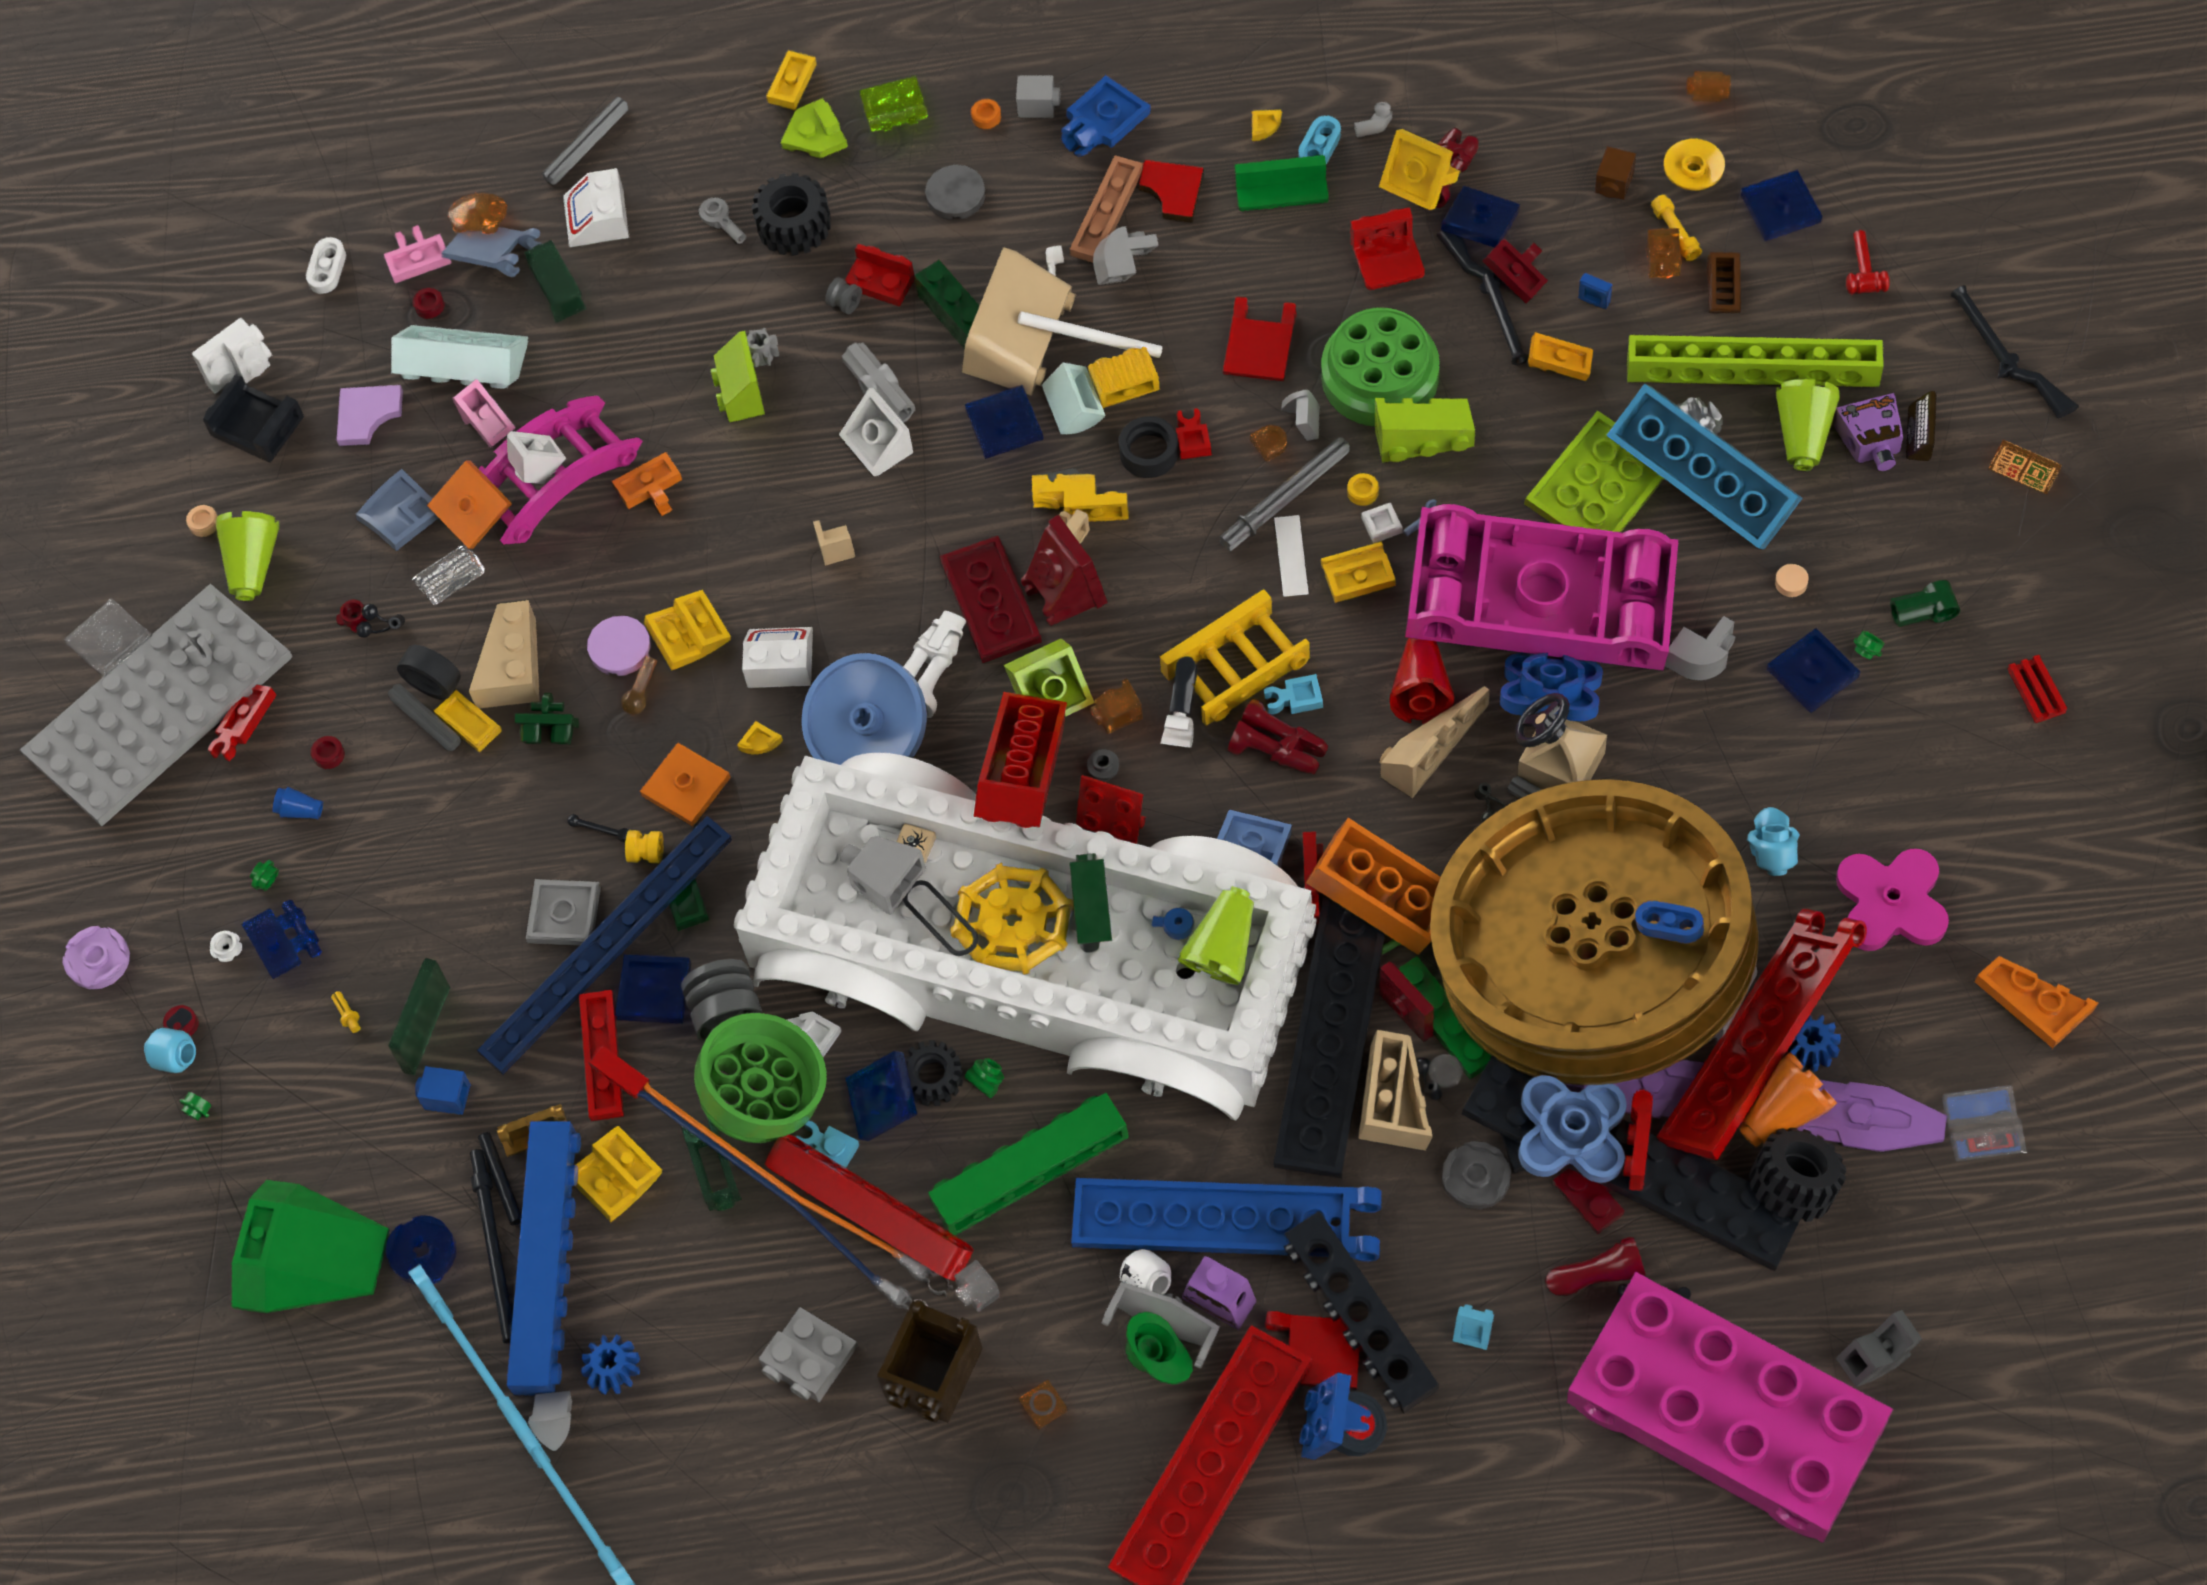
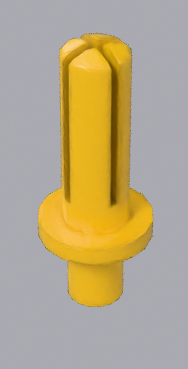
M340 991L335 992L331 998L342 1016L340 1019L342 1026L349 1027L352 1033L358 1032L361 1029L358 1024L360 1019L358 1012L351 1010Z

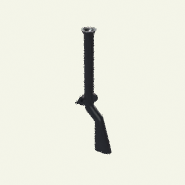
M1458 227L1439 231L1436 236L1461 268L1468 274L1483 280L1484 283L1480 285V291L1483 294L1489 295L1512 354V364L1521 365L1525 363L1529 356L1523 351L1499 290L1502 280L1489 269L1472 262Z
M1966 285L1959 286L1953 290L1950 297L1958 301L2000 362L1997 379L2010 376L2015 380L2034 384L2057 418H2062L2078 409L2079 405L2042 374L2018 367L2019 356L2015 353L2009 354L1968 295Z

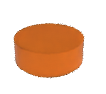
M991 99L977 101L971 108L972 122L981 129H991L997 126L1001 120L999 104Z

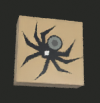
M904 823L896 842L920 849L926 863L936 840V834L933 831Z

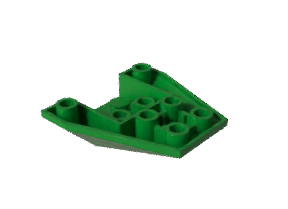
M266 1180L249 1198L233 1256L232 1307L239 1310L271 1313L373 1295L390 1230L300 1184Z

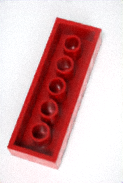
M1003 692L978 780L973 817H979L988 822L1003 821L1015 823L1023 828H1040L1063 736L1067 702Z

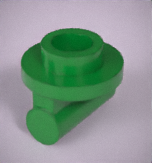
M985 1058L984 1060L977 1059L964 1076L988 1098H992L997 1093L998 1086L1004 1079V1075L1001 1072L1002 1067L990 1058Z

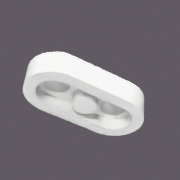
M332 237L324 238L314 247L306 273V280L310 289L315 293L325 294L331 292L338 284L346 258V252L340 240Z

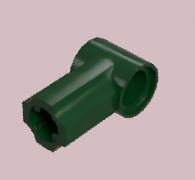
M1947 580L1932 582L1923 591L1892 598L1890 601L1891 615L1898 627L1933 619L1934 622L1942 623L1952 620L1961 612L1951 584Z

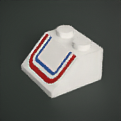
M617 168L587 173L563 195L570 247L629 238L624 192Z
M812 627L749 629L743 641L742 664L747 687L811 686Z

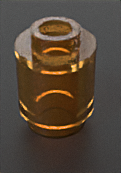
M1693 71V77H1687L1686 95H1691L1692 101L1721 102L1722 99H1729L1731 77L1730 75H1723V72Z

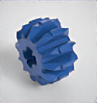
M1823 1014L1818 1017L1817 1021L1813 1020L1812 1016L1809 1015L1787 1050L1801 1062L1804 1068L1806 1064L1810 1065L1814 1073L1818 1071L1819 1063L1828 1068L1832 1062L1831 1058L1838 1057L1840 1051L1837 1045L1840 1044L1841 1036L1834 1033L1836 1028L1834 1023L1823 1024L1825 1019ZM1808 1040L1815 1041L1814 1045L1808 1044Z
M616 1334L610 1343L608 1338L602 1335L601 1345L597 1346L595 1343L590 1342L589 1348L592 1353L582 1354L581 1359L586 1365L581 1368V1373L584 1377H588L587 1383L590 1388L599 1386L601 1394L606 1395L611 1387L615 1394H620V1385L624 1383L626 1386L632 1387L633 1382L629 1376L639 1375L640 1369L635 1364L640 1362V1356L637 1352H633L634 1345L631 1341L623 1343L621 1336ZM610 1361H612L613 1364H615L616 1362V1365L613 1368H609L608 1365H605Z

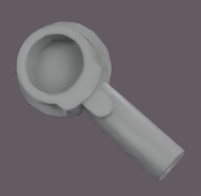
M720 198L705 200L699 208V215L702 221L716 229L722 227L738 244L742 243L746 239V235L729 219L727 203Z

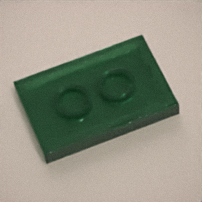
M428 958L423 960L388 1045L403 1073L413 1076L417 1071L451 988L436 960Z

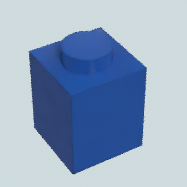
M425 1066L423 1076L417 1079L415 1096L420 1101L424 1110L463 1115L471 1084L464 1071Z

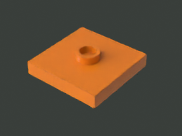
M466 460L427 506L468 549H474L512 503L471 460Z
M677 743L640 790V794L660 808L694 826L730 780L731 776L728 771Z

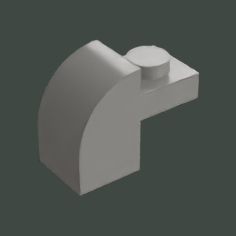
M1123 226L1105 237L1097 245L1093 256V265L1098 285L1123 282L1135 275L1136 269L1133 256L1148 254L1159 246L1156 234L1145 235L1143 231L1127 234L1126 226Z
M1723 616L1707 639L1683 627L1669 646L1665 666L1681 676L1692 680H1706L1719 675L1726 668L1728 651L1735 641V636L1733 635L1735 622Z

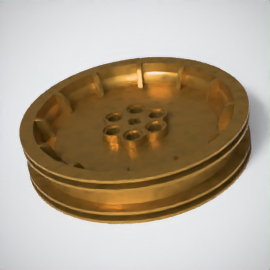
M1622 780L1571 782L1534 792L1507 805L1486 819L1458 847L1443 871L1432 903L1430 921L1432 947L1447 998L1462 1027L1481 1048L1500 1062L1533 1077L1551 1076L1564 1084L1603 1085L1629 1081L1661 1071L1693 1054L1710 1041L1734 1015L1747 993L1757 962L1758 926L1752 902L1751 886L1745 864L1734 842L1710 815L1690 801L1669 791L1637 782ZM1648 901H1659L1694 908L1702 914L1704 933L1697 941L1692 943H1680L1646 936L1637 928L1636 910L1640 905ZM1652 921L1650 923L1657 924L1658 921Z

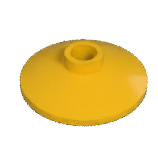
M1702 139L1679 141L1670 147L1664 158V171L1668 179L1676 186L1686 190H1703L1713 186L1721 179L1725 169V160L1722 152L1714 144Z

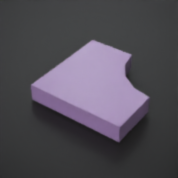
M401 385L341 388L337 442L339 446L370 444L372 434L379 425L389 419L401 417L403 398Z

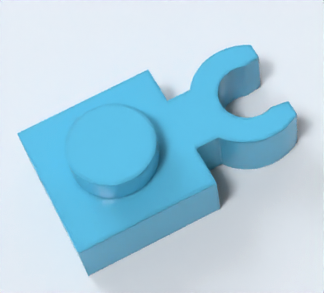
M1316 674L1285 680V689L1273 686L1264 689L1265 699L1276 698L1278 700L1275 703L1267 704V710L1270 714H1277L1284 707L1290 706L1292 714L1323 708V699Z
M808 1121L804 1125L806 1130L813 1133L810 1138L804 1139L801 1136H796V1138L845 1168L860 1146L858 1140L830 1126L824 1134L821 1133L818 1126L812 1121Z

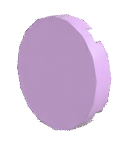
M613 616L601 621L593 628L587 644V651L593 665L602 673L608 675L609 673L617 674V676H624L637 671L646 663L651 648V640L645 626L637 619L628 616Z
M91 926L79 931L69 940L65 947L67 950L62 962L66 974L75 984L86 989H102L114 984L124 974L129 965L130 951L124 938L115 929Z

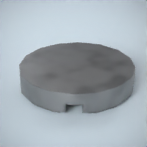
M964 165L946 166L933 173L927 181L925 193L928 206L936 215L944 219L953 220L952 217L967 218L976 213L984 203L985 186L983 179L976 170Z
M1472 1141L1465 1143L1464 1146L1458 1149L1456 1147L1449 1153L1443 1164L1442 1182L1446 1193L1455 1203L1468 1209L1481 1210L1494 1206L1504 1198L1510 1187L1511 1169L1509 1163L1504 1158V1154L1498 1148L1486 1142Z

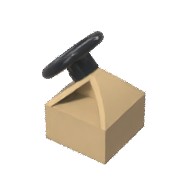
M1560 693L1547 694L1533 702L1523 712L1515 728L1516 741L1519 745L1526 747L1519 760L1518 776L1542 790L1561 784L1591 780L1606 750V734L1579 722L1566 720L1570 709L1569 701ZM1551 704L1545 711L1535 715L1540 709ZM1533 726L1536 729L1533 736L1530 738L1525 737L1526 727Z

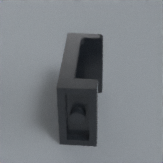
M236 374L224 386L221 395L215 403L206 410L203 422L211 436L271 463L302 421L304 415L297 400L286 396L283 401H280L248 386L243 377Z

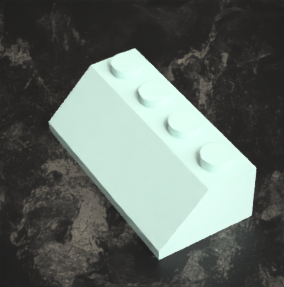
M411 325L392 337L391 373L402 374L404 379H419L420 376L431 377L433 382H449L450 379L460 380V383L463 385H469L477 379L479 382L490 383L492 388H507L508 385L519 378L528 344V337Z

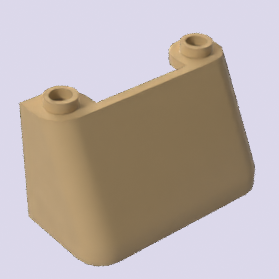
M1004 247L969 331L965 344L962 373L1032 396L1035 386H1041L1045 378L1047 368L1042 367L1043 358L1053 332L1019 324V313L1022 311L1059 320L1060 315H1063L1065 310L1071 311L1076 296V294L1071 293L1072 286L1017 251Z

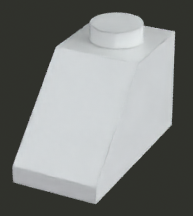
M510 431L507 435L508 460L514 467L516 476L525 483L545 484L566 460V457L550 436Z

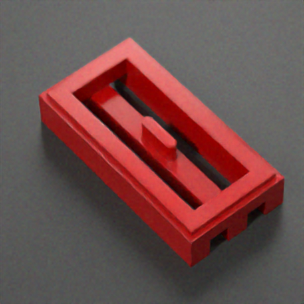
M2039 654L2033 656L2032 660L2024 659L2021 660L2020 664H2009L2007 670L2035 724L2066 713L2067 706ZM2032 668L2035 669V671H2036V673H2037V675H2038L2040 681L2042 682V684H2043V686H2044V688H2045V690H2046V692H2047V694H2048L2050 700L2052 701V703H2053L2055 709H2053V707H2052V705H2051V703H2050V701H2049L2047 695L2045 694V692H2044V690H2043V688H2042V686H2041V684H2040V682H2039V680H2038L2037 676L2035 675V673H2034V671H2033ZM2020 672H2025L2035 695L2045 710L2044 713H2041Z

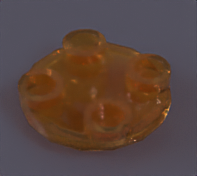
M485 192L472 193L453 202L448 211V218L455 232L482 231L485 234H492L498 231V224L507 215V204L501 197L495 194Z

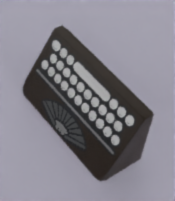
M1929 391L1908 407L1906 458L1908 460L1929 461L1932 457L1935 444L1937 397L1935 391Z

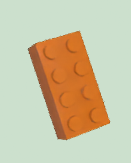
M1347 818L1333 836L1306 883L1417 955L1431 942L1430 921L1432 903L1441 877L1355 821Z

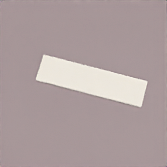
M1299 515L1276 517L1274 520L1283 597L1309 594Z

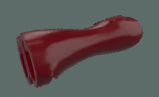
M1630 1236L1622 1239L1620 1244L1616 1243L1612 1248L1594 1258L1551 1269L1545 1277V1285L1555 1295L1568 1296L1597 1282L1631 1280L1636 1272L1643 1276L1646 1275L1635 1239Z

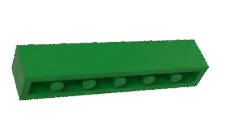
M1107 1093L1099 1097L1097 1095L1091 1096L1083 1101L1081 1106L1070 1113L1063 1112L1057 1115L1051 1121V1124L1040 1130H1030L1019 1142L1011 1146L1005 1145L998 1148L992 1154V1157L981 1163L974 1162L968 1165L962 1171V1174L951 1180L944 1179L938 1182L928 1192L931 1204L946 1230L953 1235H957L1129 1138L1127 1124Z

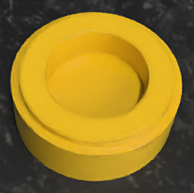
M1360 473L1354 475L1348 481L1347 495L1354 504L1366 506L1372 504L1377 499L1379 485L1376 478L1372 475Z

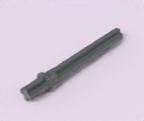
M1342 437L1337 438L1246 515H1239L1237 522L1219 536L1221 545L1225 546L1228 551H1232L1247 537H1254L1259 527L1350 452L1349 443Z

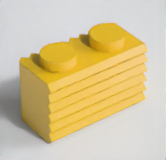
M1146 347L1128 349L1117 357L1100 358L1088 366L1089 375L1102 408L1160 390L1159 376Z

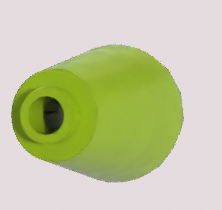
M1801 379L1781 383V389L1776 388V400L1787 462L1793 465V468L1796 470L1809 471L1813 469V466L1820 463L1840 398L1838 387L1831 383L1825 382L1824 388L1815 386V380Z
M242 511V517L233 518L232 512L221 514L216 518V530L229 593L235 595L237 600L252 601L254 596L261 594L279 531V521L275 522V517L251 511Z
M1231 886L1230 891L1222 890L1179 953L1178 962L1197 973L1203 971L1210 974L1212 979L1239 985L1244 976L1254 901L1249 899L1250 893Z

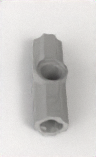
M855 342L847 347L846 352L842 355V360L858 379L859 386L864 395L869 388H874L903 423L909 420L912 413L916 411L915 405L899 387L898 380L890 367L885 363L881 365L864 343Z

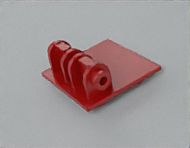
M1082 775L1076 825L1093 832H1106L1116 839L1138 844L1139 829H1143L1146 817L1141 816L1144 794Z

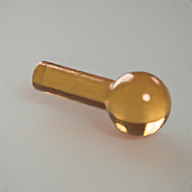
M649 656L645 657L632 690H628L623 694L621 707L626 713L634 715L644 710L646 706L644 692L657 664L656 659Z

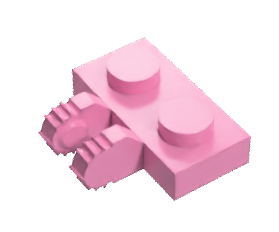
M419 225L412 227V233L417 242L406 246L407 242L401 231L395 233L400 248L384 254L395 284L451 264L450 259L442 258V252L446 247L441 234L424 239Z

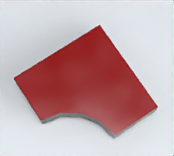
M1145 160L1139 182V190L1150 193L1159 200L1162 206L1163 219L1193 223L1204 177V168Z

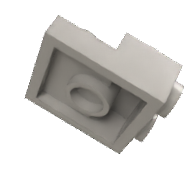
M799 1307L783 1332L778 1331L759 1357V1361L763 1368L762 1373L776 1383H779L780 1380L785 1381L791 1385L790 1390L803 1400L807 1401L810 1397L820 1402L857 1349L858 1344L857 1341Z

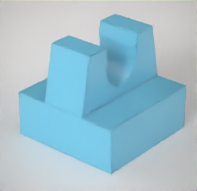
M1467 1304L1464 1307L1460 1306L1453 1342L1487 1350L1494 1319L1493 1311L1487 1309L1485 1312L1474 1310L1471 1305Z

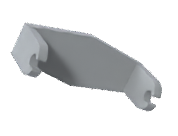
M1121 1282L1105 1312L1101 1324L1108 1326L1117 1308L1131 1316L1141 1312L1158 1314L1170 1324L1179 1339L1202 1346L1194 1365L1201 1369L1220 1326L1183 1305L1182 1300L1178 1296L1174 1299L1172 1298L1173 1294L1162 1295Z

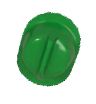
M1141 1312L1133 1316L1126 1329V1355L1132 1366L1139 1371L1149 1373L1153 1378L1167 1384H1180L1189 1379L1193 1371L1192 1359L1170 1324L1158 1314L1151 1312Z

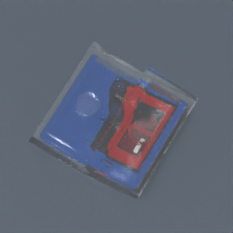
M2012 1085L1941 1095L1956 1162L2026 1153L2021 1118L2017 1117Z

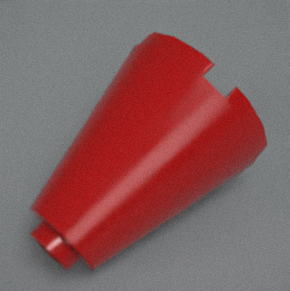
M1409 638L1405 644L1390 693V709L1396 717L1404 722L1411 723V719L1422 720V725L1451 708L1455 697L1437 641Z

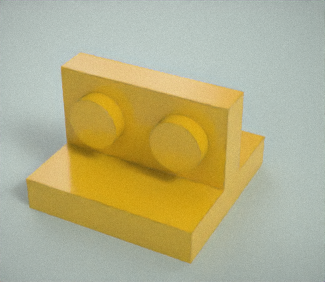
M1404 129L1396 130L1379 187L1421 207L1432 210L1436 208L1442 186L1457 182L1460 171L1450 166L1453 151Z

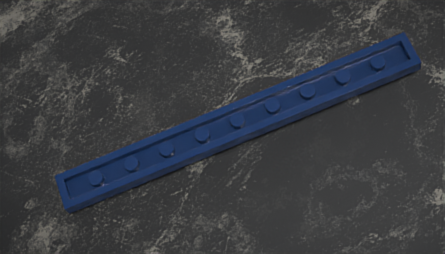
M706 816L477 1050L478 1053L503 1075L579 998V994H583L732 841L731 835Z

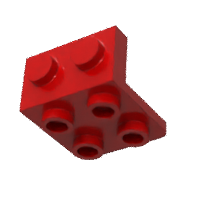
M1410 207L1400 210L1393 209L1387 213L1371 217L1364 216L1358 220L1350 221L1351 245L1365 287L1368 290L1408 282L1424 276L1425 269L1413 237V216Z

